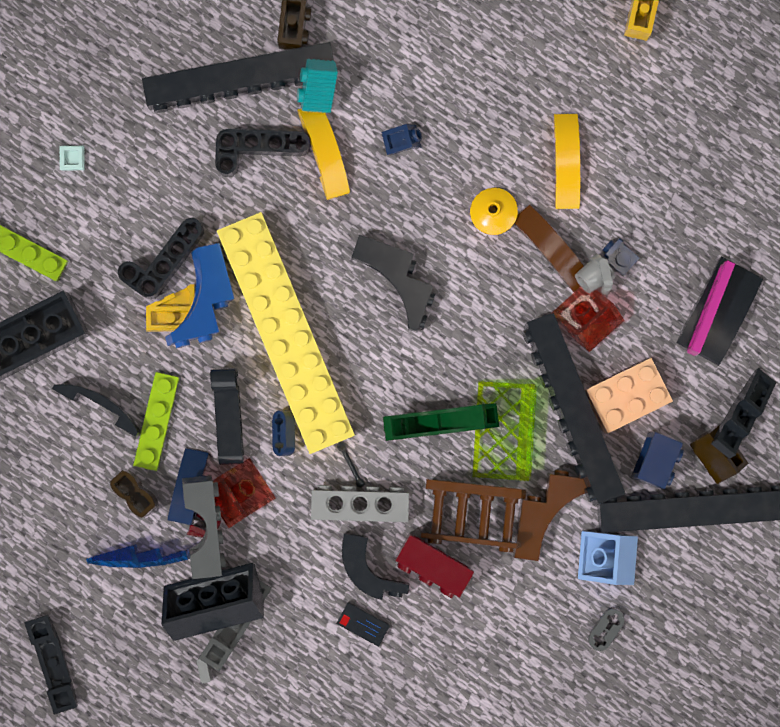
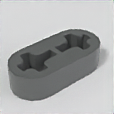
M614 608L607 609L591 630L588 642L594 650H606L622 628L624 616L619 610ZM615 613L618 614L616 619L619 623L617 625L613 623L607 629L606 626L609 623L607 616L609 614L611 616ZM605 630L606 633L603 636L605 644L602 645L599 643L597 646H595L594 644L596 641L595 639H593V637L595 635L600 636L602 632Z

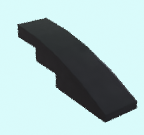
M760 368L754 371L737 396L711 443L729 459L736 455L743 438L750 434L756 418L763 414L777 383Z

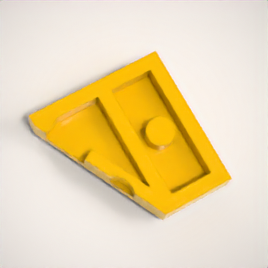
M190 284L187 288L146 306V332H173L178 328L192 306L194 284Z

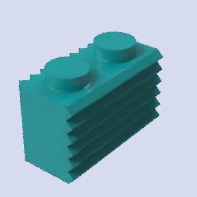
M307 59L306 67L301 68L300 81L303 82V86L297 90V103H301L302 111L331 113L338 76L335 61Z

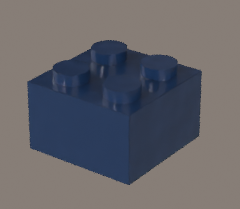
M649 432L631 478L656 488L665 489L666 485L670 486L675 476V472H672L675 462L679 463L684 453V450L681 449L683 443L656 432Z

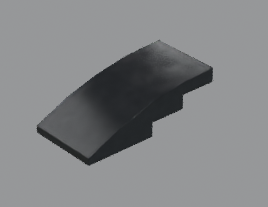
M722 256L716 263L709 280L694 304L676 342L686 349L689 346L720 265L728 260ZM735 264L702 350L698 354L699 356L718 366L721 364L752 305L763 278Z

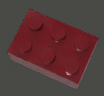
M411 533L408 534L395 557L399 569L408 574L414 571L419 574L418 578L420 581L429 586L435 583L440 586L439 590L441 593L452 599L454 595L459 598L461 597L474 574L472 568Z

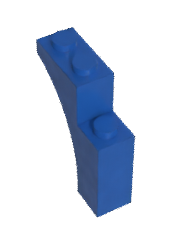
M220 243L198 247L191 252L196 274V289L193 303L184 321L165 337L167 346L175 345L176 349L189 346V341L197 339L199 343L213 340L212 336L219 332L214 310L228 307V303L234 299Z

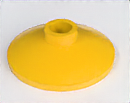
M488 188L481 191L473 199L470 207V216L473 224L479 231L488 235L505 233L514 225L518 215V207L514 197L501 188ZM496 206L498 210L496 213H490L489 208Z

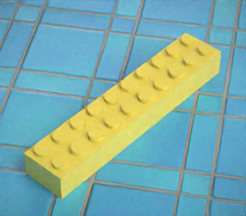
M262 212L217 230L309 454L355 436Z

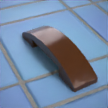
M528 205L517 215L514 224L534 244L574 293L581 287L575 278V274L584 265L548 222L531 205Z

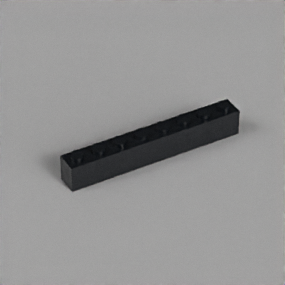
M331 42L142 78L146 105L149 110H154V113H162L168 111V107L176 105L178 108H187L192 106V102L201 101V104H209L215 102V98L223 96L225 99H234L239 97L238 93L248 92V95H255L261 93L264 88L271 87V90L284 89L285 84L295 83V86H302L303 82L300 81V72L302 67H306L307 59L334 61Z
M554 313L526 322L522 331L526 344L530 343L533 350L531 357L534 365L539 366L542 373L540 375L542 386L544 389L548 388L551 397L548 398L553 411H557L559 416L557 423L561 433H565L568 439L566 446L570 456H574L577 465H575L577 475L585 482L586 488H584L587 500L592 502L594 506L623 496L626 493Z
M780 485L771 486V491H762V487H749L747 492L738 493V489H723V494L714 495L713 490L699 491V496H690L689 492L675 493L674 498H666L665 494H651V499L641 500V495L627 496V501L617 502L616 498L597 505L599 532L609 533L780 520Z

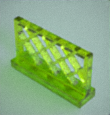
M478 381L477 405L482 404V401L485 404H490L483 397V387H494L500 395L491 403H496L502 397L511 408L502 416L498 414L499 422L501 421L509 430L500 440L490 431L492 428L485 429L482 433L481 430H475L472 477L531 481L537 385ZM497 387L506 389L501 392ZM511 388L521 389V399L514 405L504 396ZM519 404H520V413H519V411L515 408V407H517ZM512 410L519 416V423L513 429L503 420ZM519 427L518 436H517V435L514 433V431ZM488 432L497 443L486 452L480 445V438ZM512 434L518 441V447L509 453L501 442ZM499 445L508 456L497 465L489 453ZM479 449L484 453L480 458ZM516 452H517V461H516V459L512 456V455H514ZM484 457H487L495 466L488 473H478L477 470L479 462ZM509 458L516 464V475H506L500 468ZM497 469H498V471L501 473V474H492V473H493L495 470H497Z

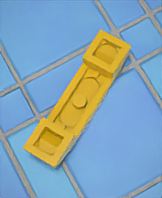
M302 108L298 109L297 112L304 133L307 132L321 174L320 181L326 199L330 200L349 194L350 190L341 154L326 114L302 111Z
M554 114L555 209H579L580 138L578 114Z

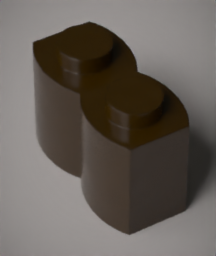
M122 470L110 481L112 490L120 498L126 500L129 509L140 518L147 517L159 506L155 495L148 489L143 488L141 480L133 472Z

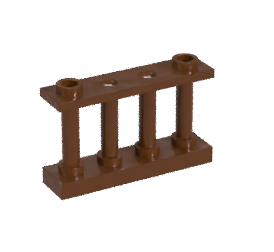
M426 479V489L433 490L432 494L435 497L431 533L423 532L421 533V538H428V543L442 544V540L498 546L501 552L513 553L514 548H521V543L512 542L515 505L516 503L518 504V499H526V489ZM447 491L456 492V497H458L455 535L441 534L444 496H447ZM471 494L480 495V500H482L478 538L464 536L467 503ZM495 496L504 497L503 502H506L502 541L488 539L491 503L494 501Z

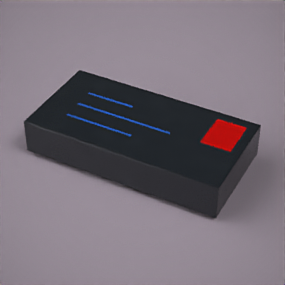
M347 602L336 623L378 647L390 627L388 623Z

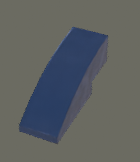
M185 448L172 496L168 521L188 525L194 523L196 512L185 508L182 478L204 476L209 453Z

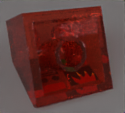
M582 287L578 288L552 312L556 320L588 352L592 351L625 321L614 303L598 290L589 294Z
M250 458L245 460L243 464L235 466L213 480V482L218 483L219 497H214L215 506H220L221 517L228 528H231L275 499V496Z

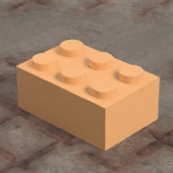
M652 358L646 359L585 389L591 408L604 434H608L673 402Z

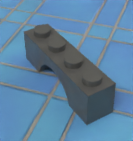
M211 475L182 478L185 508L197 512L206 523V531L203 538L198 544L189 549L192 579L222 576L221 568L226 567L225 555L219 551V544H223L222 529L217 530V521L221 520L220 506H215L214 497H219L218 483L213 482Z

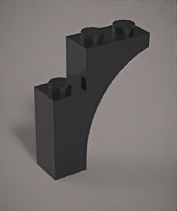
M359 235L351 259L373 268L391 282L404 303L408 319V330L417 333L419 328L424 329L428 317L424 315L426 306H432L436 293L432 292V285L406 277L407 274L412 275L417 262L412 260L414 254Z

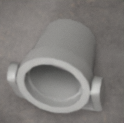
M595 254L575 274V278L587 293L590 294L599 288L600 296L610 294L615 274L608 264V260Z

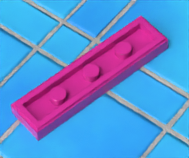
M727 260L720 265L687 348L688 354L696 356L701 352L735 263Z

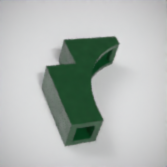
M497 403L383 417L386 441L500 427Z

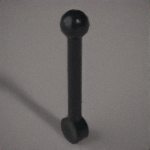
M339 442L337 449L344 455L356 479V486L362 488L365 485V481L360 478L346 451V444Z

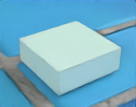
M60 146V170H85V147Z

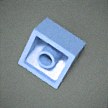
M582 531L578 579L613 585H634L638 536Z

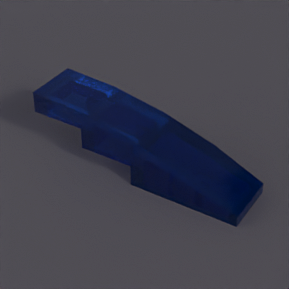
M137 544L96 555L86 560L87 564L142 568L190 559L188 549L165 556L162 547L139 553Z

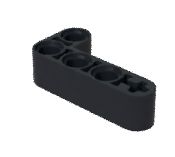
M223 129L216 137L215 166L223 177H232L238 172L239 154L305 156L311 148L310 139L307 134L301 131ZM225 137H233L234 143L230 147L222 145V140ZM251 137L258 139V144L253 148L246 146V141ZM274 138H279L282 140V145L274 149L269 146L270 141ZM286 138H289L290 143H298V139H302L306 145H302L301 149H297L295 144H289L290 149H286ZM225 160L233 162V167L228 171L221 169V164Z
M195 218L185 219L146 271L135 263L126 261L119 266L118 277L147 299L156 298L204 235L203 225ZM196 225L198 232L196 234L191 233L187 237L189 234L188 226L194 227ZM183 235L185 238L187 237V239L191 242L187 244V242L184 239L180 238V236ZM178 243L183 244V253L174 255L172 252L173 246ZM163 262L169 263V271L166 274H159V265ZM134 267L136 270L135 276L132 279H126L124 276L126 269ZM149 281L154 282V291L146 294L144 292V285Z
M236 368L210 370L211 389L214 392L219 465L244 463L241 406H239L240 390L237 383L238 370Z

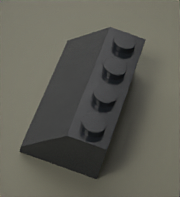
M252 562L222 570V576L188 579L165 585L163 589L161 625L171 639L176 641L264 618V597L255 564Z

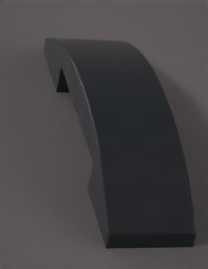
M57 384L52 387L53 390L72 401H77L80 395L85 396L118 415L119 418L115 426L135 437L140 436L141 432L132 417L107 396L94 390L74 385Z
M49 615L25 621L24 624L31 646L34 645L45 678L48 688L47 695L53 714L77 708L75 689L64 652Z

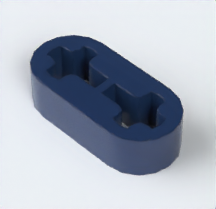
M278 410L272 418V447L277 456H291L295 450V418L289 410Z

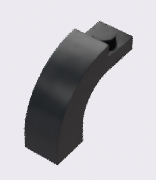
M344 533L342 543L343 565L348 577L359 590L380 600L383 599L384 590L388 591V595L402 598L403 594H408L409 583L378 577L370 570L366 562L367 536Z

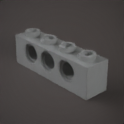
M317 485V490H312L311 520L408 522L409 492H404V488L390 487V492H380V487H366L365 491H356V486H341V491L332 490V486ZM339 496L343 500L342 508L338 510L332 509L329 505L330 498ZM356 497H364L367 500V507L364 510H357L354 507L353 501ZM382 497H387L391 500V508L387 511H382L377 506L378 500Z

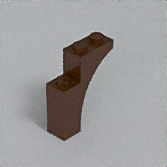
M554 470V475L548 474L545 502H541V497L527 495L526 500H520L515 542L521 543V548H514V558L539 561L542 540L554 516L567 503L585 494L584 488H586L583 479L568 477L569 472Z

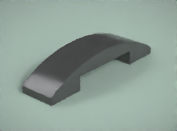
M259 580L265 600L272 588ZM251 621L217 630L199 659L220 672Z

